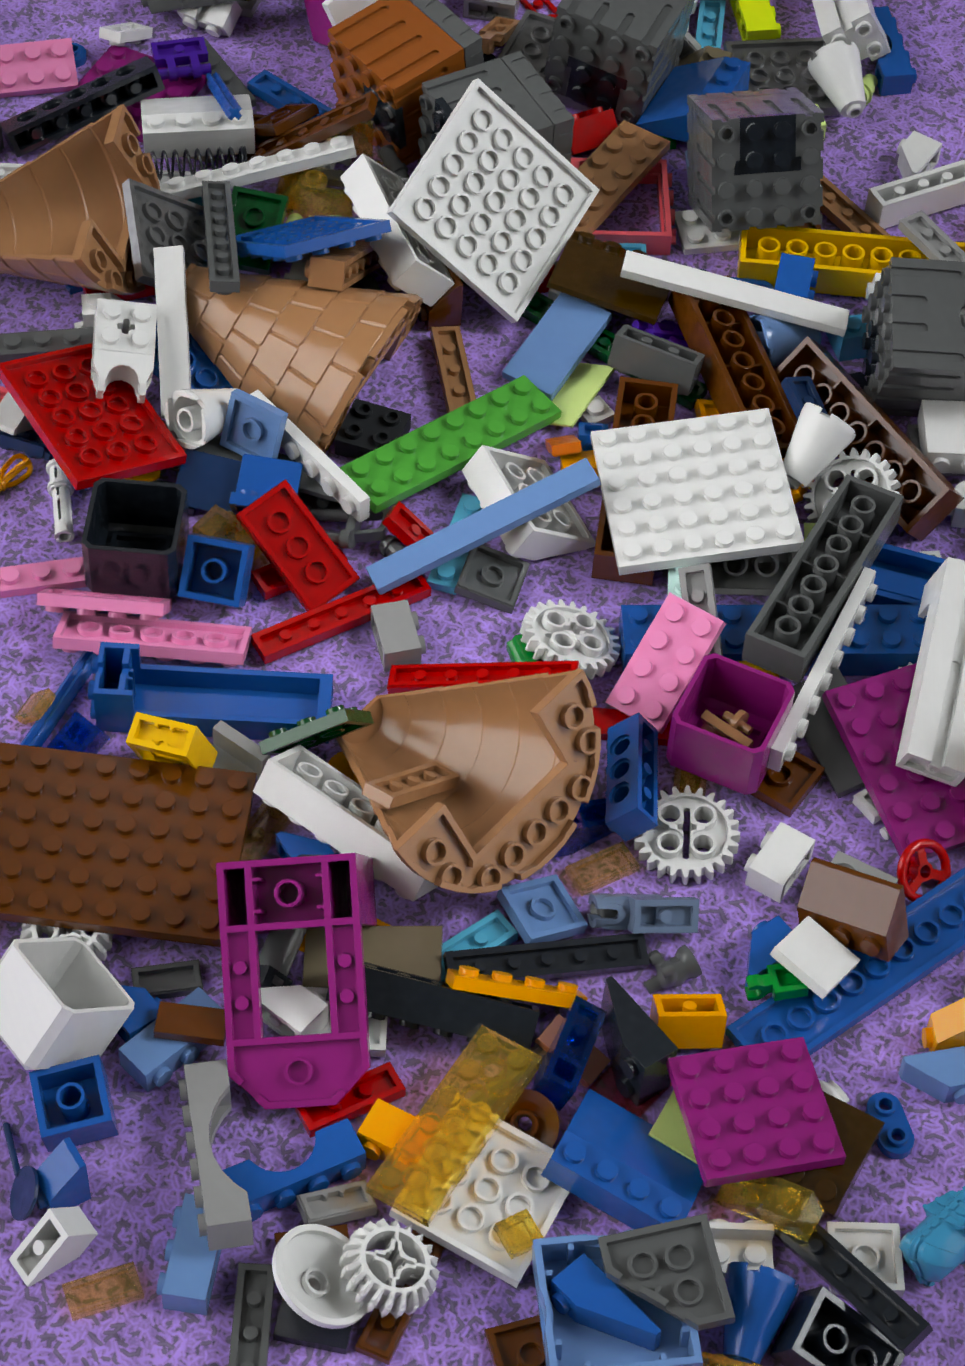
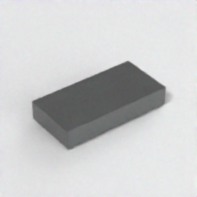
M199 959L131 968L133 987L145 988L153 998L166 999L187 996L198 987L203 990Z

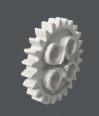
M855 448L851 449L850 456H847L842 451L839 454V458L834 459L815 478V481L807 486L811 492L803 494L804 499L810 502L803 506L807 513H811L807 517L811 523L818 521L838 487H833V483L838 478H845L847 474L851 475L855 471L854 477L861 480L874 477L872 484L900 494L898 491H894L901 487L898 480H893L897 476L894 469H889L891 465L887 460L881 462V457L878 453H875L870 458V453L867 449H864L860 456Z
M549 599L546 605L538 602L536 607L531 606L529 612L525 614L519 633L523 634L521 642L527 643L525 650L535 652L533 655L534 660L579 661L580 669H583L586 676L591 680L595 674L603 677L605 671H611L618 659L621 645L617 644L619 636L613 635L615 629L613 627H605L607 620H598L596 618L598 614L596 611L589 614L586 612V606L578 609L573 601L567 606L562 599H559L557 605Z
M686 785L684 793H679L676 786H673L672 795L669 796L665 791L660 790L658 826L634 837V850H640L639 861L647 860L646 869L648 871L657 867V878L663 877L666 873L670 874V883H673L677 877H681L683 885H687L689 878L693 877L695 882L700 884L702 875H705L709 880H713L714 870L723 874L725 864L732 865L733 854L738 853V842H740L739 821L733 819V809L725 810L726 800L714 802L715 793L712 792L705 797L703 796L702 787L695 794L691 793L689 785ZM685 811L690 812L688 859L683 858ZM667 818H672V819H675L676 821H674V822H668V821H666L665 819H667ZM702 819H703V820H707V821H709V822H708V823H700V822H698V820H702ZM670 846L675 848V850H665L664 847ZM698 848H706V849H708L709 851L701 852V851H698L697 849H698Z

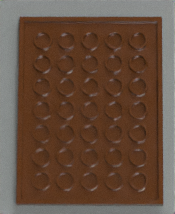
M0 742V920L221 947L216 863L241 861L254 798L253 790L257 783V773L198 766L197 769H194L186 764Z

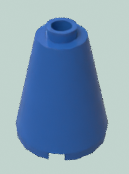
M731 1262L727 1265L725 1282L735 1314V1323L724 1325L722 1356L729 1360L728 1366L760 1365L798 1293L799 1284L795 1285L796 1280L762 1265H760L759 1270H747L748 1262Z

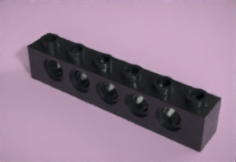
M144 56L7 119L0 124L9 148L18 158L83 128L91 122L98 121L119 105L124 104L125 107H128L165 90L156 65L147 56Z

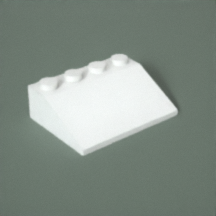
M233 95L242 108L239 111L242 115L239 120L236 117L232 120L228 119L214 96L141 100L144 153H151L153 150L156 158H161V153L165 150L167 157L172 158V153L176 149L178 156L183 157L184 150L187 149L190 157H194L195 150L198 148L201 156H205L206 149L209 147L212 156H215L219 147L222 149L223 155H227L230 146L233 148L234 154H239V148L246 146L247 154H255V129L250 95Z
M481 445L461 470L468 481L469 488L480 501L482 509L553 474L549 465L543 459ZM571 501L500 535L506 545V551L511 556L529 560H538L595 547L596 543Z

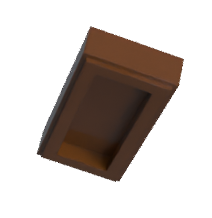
M160 1001L154 1027V1038L224 1046L226 1039L225 1011L219 1008Z

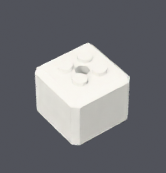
M76 937L14 939L0 959V1038L25 1070L49 1069L51 1066L98 1054L101 1057L134 1009L135 1002L90 947Z

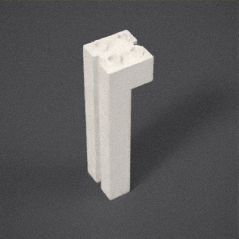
M812 0L821 36L826 45L836 41H845L847 45H852L851 42H854L860 51L861 60L870 57L871 61H874L891 52L886 34L875 15L871 0Z
M948 557L924 585L918 617L923 619L926 615L927 617L895 766L956 787L965 778V561Z

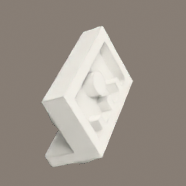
M712 1219L709 1221L724 1278L726 1277L727 1265L731 1262H748L747 1270H759L760 1265L774 1269L772 1246L774 1224H767L760 1220H749L744 1223L728 1222L724 1219Z

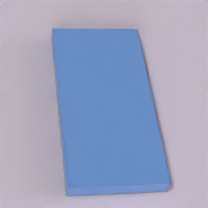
M561 292L503 369L502 377L513 381L525 375L552 401L612 320V313L585 300Z

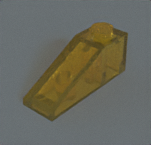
M777 1177L724 1184L720 1187L713 1200L716 1204L753 1220L774 1224L775 1229L806 1242L824 1213L814 1191Z

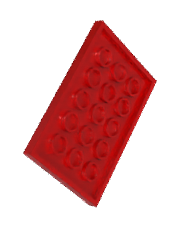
M93 343L0 363V380L76 491L93 487L94 482L101 478L126 479L186 463L187 454L146 397L144 403H137L134 388L128 382L122 380L113 381L106 387L103 399L96 398V389L91 379Z

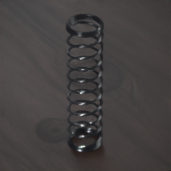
M230 146L228 148L227 164L230 163V152L232 153L233 163H236L234 150ZM246 146L239 148L238 164L247 162ZM208 147L205 154V167L203 168L200 150L197 148L194 153V166L192 169L189 151L185 149L181 171L178 152L174 149L170 172L166 151L163 150L159 173L155 152L152 150L150 153L151 158H154L157 177L160 181L163 175L164 157L170 179L174 175L175 155L179 174L182 177L185 176L186 154L191 175L196 174L197 153L201 170L207 169L208 152L212 170L218 169L219 152L223 166L225 165L223 151L219 147L216 154V167H214L212 152Z

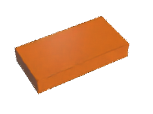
M574 434L545 439L546 449L553 457L582 452L581 441Z

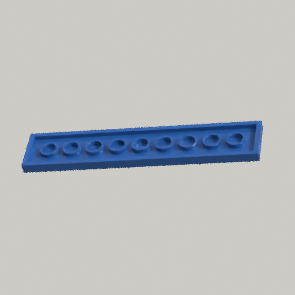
M965 867L906 906L909 937L889 962L849 949L861 959L860 962L823 1000L811 989L808 990V996L774 1001L772 996L728 1025L725 1035L736 1047L803 1037L808 1052L812 1055L965 950Z

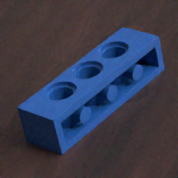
M639 712L609 727L606 744L605 823L610 831L615 832L625 842L658 826V730Z

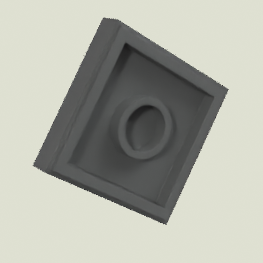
M480 545L469 551L454 593L512 614L530 563L485 545Z

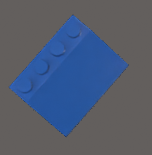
M725 56L674 67L636 123V126L656 135L687 142L689 140V133L687 132V113H689L687 95L748 91L750 62Z
M590 1088L541 1174L544 1178L632 1229L686 1218L703 1184L698 1164L648 1135L653 1127L652 1124Z

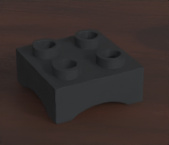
M355 398L334 439V454L347 458H359L409 433L411 414Z

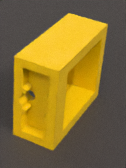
M140 712L135 713L126 739L127 745L140 759L186 764L194 769H197L198 766L213 768L218 754L217 750L197 726Z

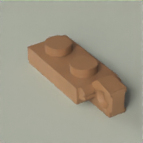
M496 16L479 30V35L482 37L483 54H491L494 52L495 47H502L508 42L520 20Z

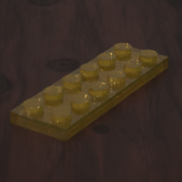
M482 1025L366 1185V1193L429 1227L541 1067L542 1056Z

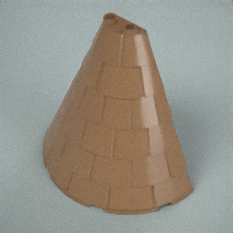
M124 104L119 105L95 123L91 122L31 162L28 161L0 179V274L37 279L60 285L102 290L119 295H131L146 289V284L135 280L122 183L130 178L153 188L161 189L150 153L142 154L136 138L141 133Z
M191 263L186 270L189 333L211 362L216 364L233 388L240 389L248 394L259 390L277 408L287 412V418L324 453L327 452L334 442L352 402L382 359L390 361L415 325L421 311L420 306L423 303V298L416 294L390 293L383 290L350 287L344 291L309 287L306 280L272 278V276L243 273H239L240 293L232 292L229 295H220L216 292H210L208 268L199 267Z
M578 668L573 671L550 675L547 672L480 684L477 681L447 687L440 686L378 695L362 709L363 711L371 712L374 724L336 738L347 758L352 772L357 777L362 791L365 782L433 761L460 775L456 788L390 810L380 809L373 805V800L369 799L384 833L391 842L394 852L412 872L438 887L454 892L473 894L501 890L502 884L514 879L524 880L549 862L565 845L577 827L573 820L578 813L581 803H589L596 782L601 751V728L594 725L592 707L596 706L597 703L591 684L584 670Z

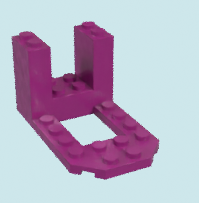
M358 853L216 863L228 1076L253 1096L254 1100L265 1110L339 1104L371 1067L362 926H377L373 858ZM325 927L331 1033L264 1038L258 934L278 930Z

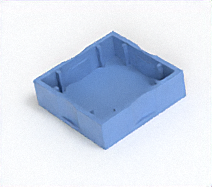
M580 1234L533 1239L532 1266L546 1366H703L699 1335L696 1329L617 1283L615 1284L662 1330L660 1346L655 1351L578 1324L567 1313L562 1315L555 1309L550 1300L551 1280L583 1253L605 1273L598 1245V1237L607 1235Z

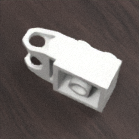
M97 298L91 362V379L96 389V398L103 399V394L109 383L122 380L128 382L134 388L137 403L145 402L146 391L151 384L154 370L157 304Z

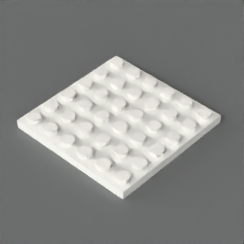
M478 78L471 82L386 214L508 321L515 323L520 319L598 194L599 189Z
M769 408L591 431V443L598 477L601 482L600 486L619 575L796 552L804 543Z

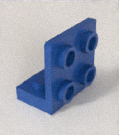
M244 454L236 492H231L229 505L232 513L238 514L285 479L298 495L303 470L302 463Z

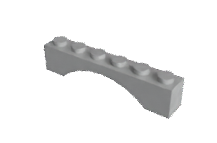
M226 1059L183 1065L185 1079L178 1080L180 1102L187 1101L188 1105L182 1106L184 1127H191L192 1130L191 1132H185L188 1154L195 1153V1158L189 1159L192 1181L199 1180V1186H193L196 1209L203 1208V1213L197 1214L200 1237L207 1236L209 1251L254 1245L248 1193L222 1171L212 1152L215 1134L223 1119L232 1110Z

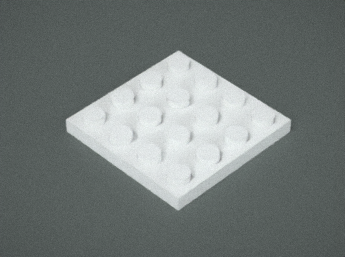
M458 1096L391 1208L389 1216L395 1220L398 1219L399 1222L406 1226L411 1225V1229L420 1234L423 1233L425 1237L517 1288L532 1261L533 1239L545 1238L570 1192L541 1176L555 1149Z

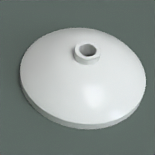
M303 1224L289 1230L275 1247L272 1258V1270L276 1286L286 1303L308 1322L329 1329L351 1326L366 1314L368 1304L363 1300L362 1302L355 1303L357 1294L355 1292H346V1285L349 1281L340 1279L341 1271L343 1270V1267L339 1265L340 1258L343 1255V1247L349 1239L340 1232L324 1225Z

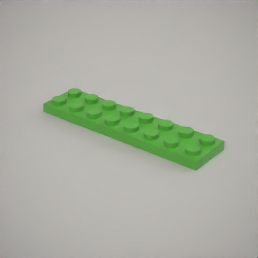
M523 375L339 468L370 497V509L377 514L398 501H402L462 470L481 445L503 449L550 425L561 417L562 411Z

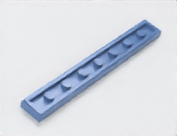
M584 458L365 568L379 595H382L600 486V479L587 458Z

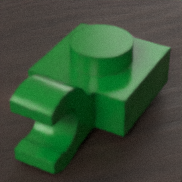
M780 963L767 965L766 974L747 976V987L744 988L748 1001L762 999L769 993H772L774 1001L808 996L809 990L804 983Z

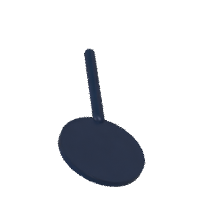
M5 1122L3 1130L13 1172L16 1176L10 1194V1210L15 1220L24 1221L32 1213L37 1200L39 1188L38 1174L32 1166H24L20 1169L10 1124Z

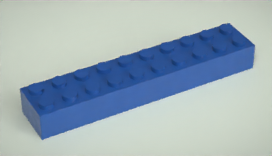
M920 604L864 605L867 607L862 623L860 625L855 623L853 628L856 631L850 646L844 645L841 650L844 651V656L839 666L842 675L876 676L898 669V667H905L909 662L912 664L917 663L927 615L924 619L918 617ZM621 605L618 628L622 673L662 605ZM716 605L718 618L726 623L720 634L723 656L737 662L744 661L741 658L745 634L764 605ZM820 650L819 653L817 654L816 658L814 659L813 663L811 664V666H810V668L808 669V671H807V673L805 674V676H808V675H809V673H810V671L812 670V668H813V666H814V664H815V662H816V660H817V658H818V656H819L821 650Z

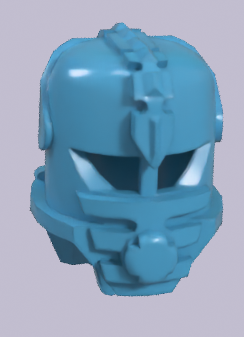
M965 1186L962 1187L963 1190L949 1191L940 1197H936L929 1204H924L923 1209L926 1213V1218L912 1231H908L900 1242L899 1248L902 1250L904 1260L913 1273H915V1277L920 1284L934 1286V1282H940L957 1266L965 1264Z

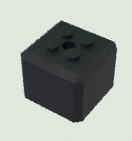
M101 478L94 482L81 540L85 584L92 592L168 599L178 594L189 534L187 490L181 484L113 478Z

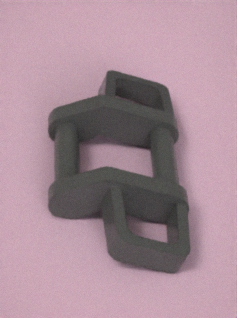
M306 505L317 521L347 522L346 528L341 530L340 533L326 532L334 544L339 545L340 548L351 549L356 546V543L381 541L387 536L388 529L382 522L378 528L360 530L362 522L359 523L351 514H347L344 510L312 509L311 505ZM386 508L377 514L370 509L369 518L364 521H383L390 509Z

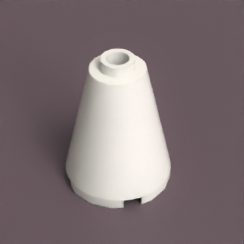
M845 41L832 42L819 48L816 51L817 56L813 61L811 58L809 59L808 70L843 117L855 118L861 115L866 107L860 51L854 42H851L852 45L845 44Z
M237 388L181 389L175 391L173 396L167 399L164 413L166 425L169 431L174 430L178 437L176 440L180 446L187 449H197L222 433L231 392Z
M806 402L803 406L783 461L789 486L795 490L798 487L806 488L856 436L854 429L832 413L829 416L821 412L823 408Z

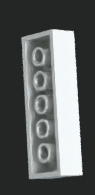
M362 153L340 176L345 186L344 192L352 200L354 205L352 208L360 218L390 220L392 232L381 234L382 239L370 242V246L377 252L380 258L378 260L380 266L389 277L387 279L388 283L396 291L403 290L408 294L418 295L423 298V303L432 307L455 283L445 264L386 214L404 187L401 177Z
M301 745L267 760L253 790L255 794L262 798L266 805L279 809L288 816L292 823L305 827L315 834L317 840L330 844L340 851L341 854L358 853L372 857L374 879L385 882L394 888L395 892L404 899L415 901L438 887L412 872L394 852L388 836L384 833L369 799L362 795V788L358 783Z

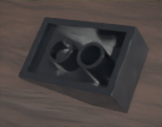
M611 975L605 981L599 1020L608 1057L611 1060L610 1065L617 1089L623 1097L629 1098L636 1107H639L670 1087L671 1080L666 1067L667 1059L676 1057L678 1048Z
M823 1286L799 1293L769 1354L783 1366H901L905 1357L896 1346L861 1314Z

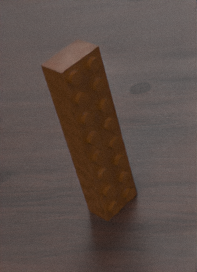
M672 291L668 302L689 349L705 354L700 373L718 413L726 414L769 408L782 459L785 458L797 424V418L747 311Z
M807 336L776 368L775 373L780 383L785 377H811L828 415L830 416L831 413L836 415L854 429V434H856L854 440L843 450L847 456H850L852 448L858 451L859 456L864 449H867L870 453V458L875 453H878L881 457V462L884 460L888 461L891 465L889 469H894L897 474L893 480H898L901 484V487L894 491H898L904 496L898 524L906 533L920 541L924 540L964 499L822 345ZM868 477L864 481L872 483L874 477Z
M620 376L612 429L674 421L678 384ZM602 496L591 578L652 586L654 571L619 575Z

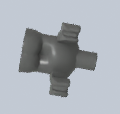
M685 944L679 947L675 956L665 961L658 950H653L648 953L650 964L655 966L657 974L643 984L651 995L661 988L679 987L687 979H693L702 975V971L695 956Z

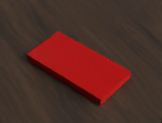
M286 479L236 514L237 520L306 611L327 604L360 579Z

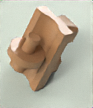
M743 709L739 710L735 715L729 711L724 712L722 719L729 724L708 710H705L701 715L703 722L701 729L753 749V740L741 733L742 731L749 736L754 729L747 724L749 713Z

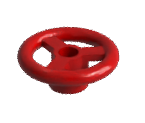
M929 838L918 839L910 843L901 854L897 865L898 884L904 886L905 897L911 902L923 896L915 893L923 881L926 882L930 879L938 880L936 885L938 886L951 875L950 859L945 848L939 842ZM925 848L931 849L937 854L941 870L933 869L932 865L927 861Z

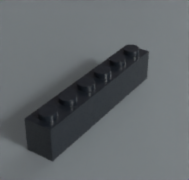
M364 961L368 1017L377 1020H385L386 1016L400 1019V1025L412 1029H419L420 1025L431 1027L434 1034L452 1038L453 1034L466 1036L467 1042L478 1046H486L487 1042L501 1045V1051L513 1055H520L521 1051L530 1052L540 1014L539 1006L503 997L454 990L446 982ZM329 986L326 994V1001H329Z

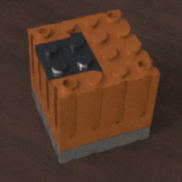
M378 0L327 30L328 37L330 38L327 46L333 59L330 67L336 81L333 83V88L338 98V102L335 104L336 107L372 91L378 98L375 115L368 122H361L354 127L359 132L363 130L374 146L379 145L382 148L385 145H392L400 161L405 163L406 166L421 158L418 139L422 137L419 125V117L422 116L419 101L420 95H423L422 82L484 63L482 37L475 33L470 26L458 18L439 0Z

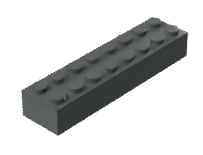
M848 474L845 476L746 632L742 660L797 683L802 681L830 635L864 567L870 568L897 525L904 496Z

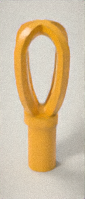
M19 453L11 456L0 470V493L4 492L7 488L22 483L32 474L33 465L30 458ZM16 459H22L4 476L9 466ZM24 468H28L27 472L23 474L21 477L12 482H9Z

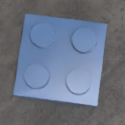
M236 389L231 392L219 445L241 456L250 454L277 459L288 413L253 395Z
M557 874L505 886L497 893L496 897L525 944L555 941L583 934L588 926Z

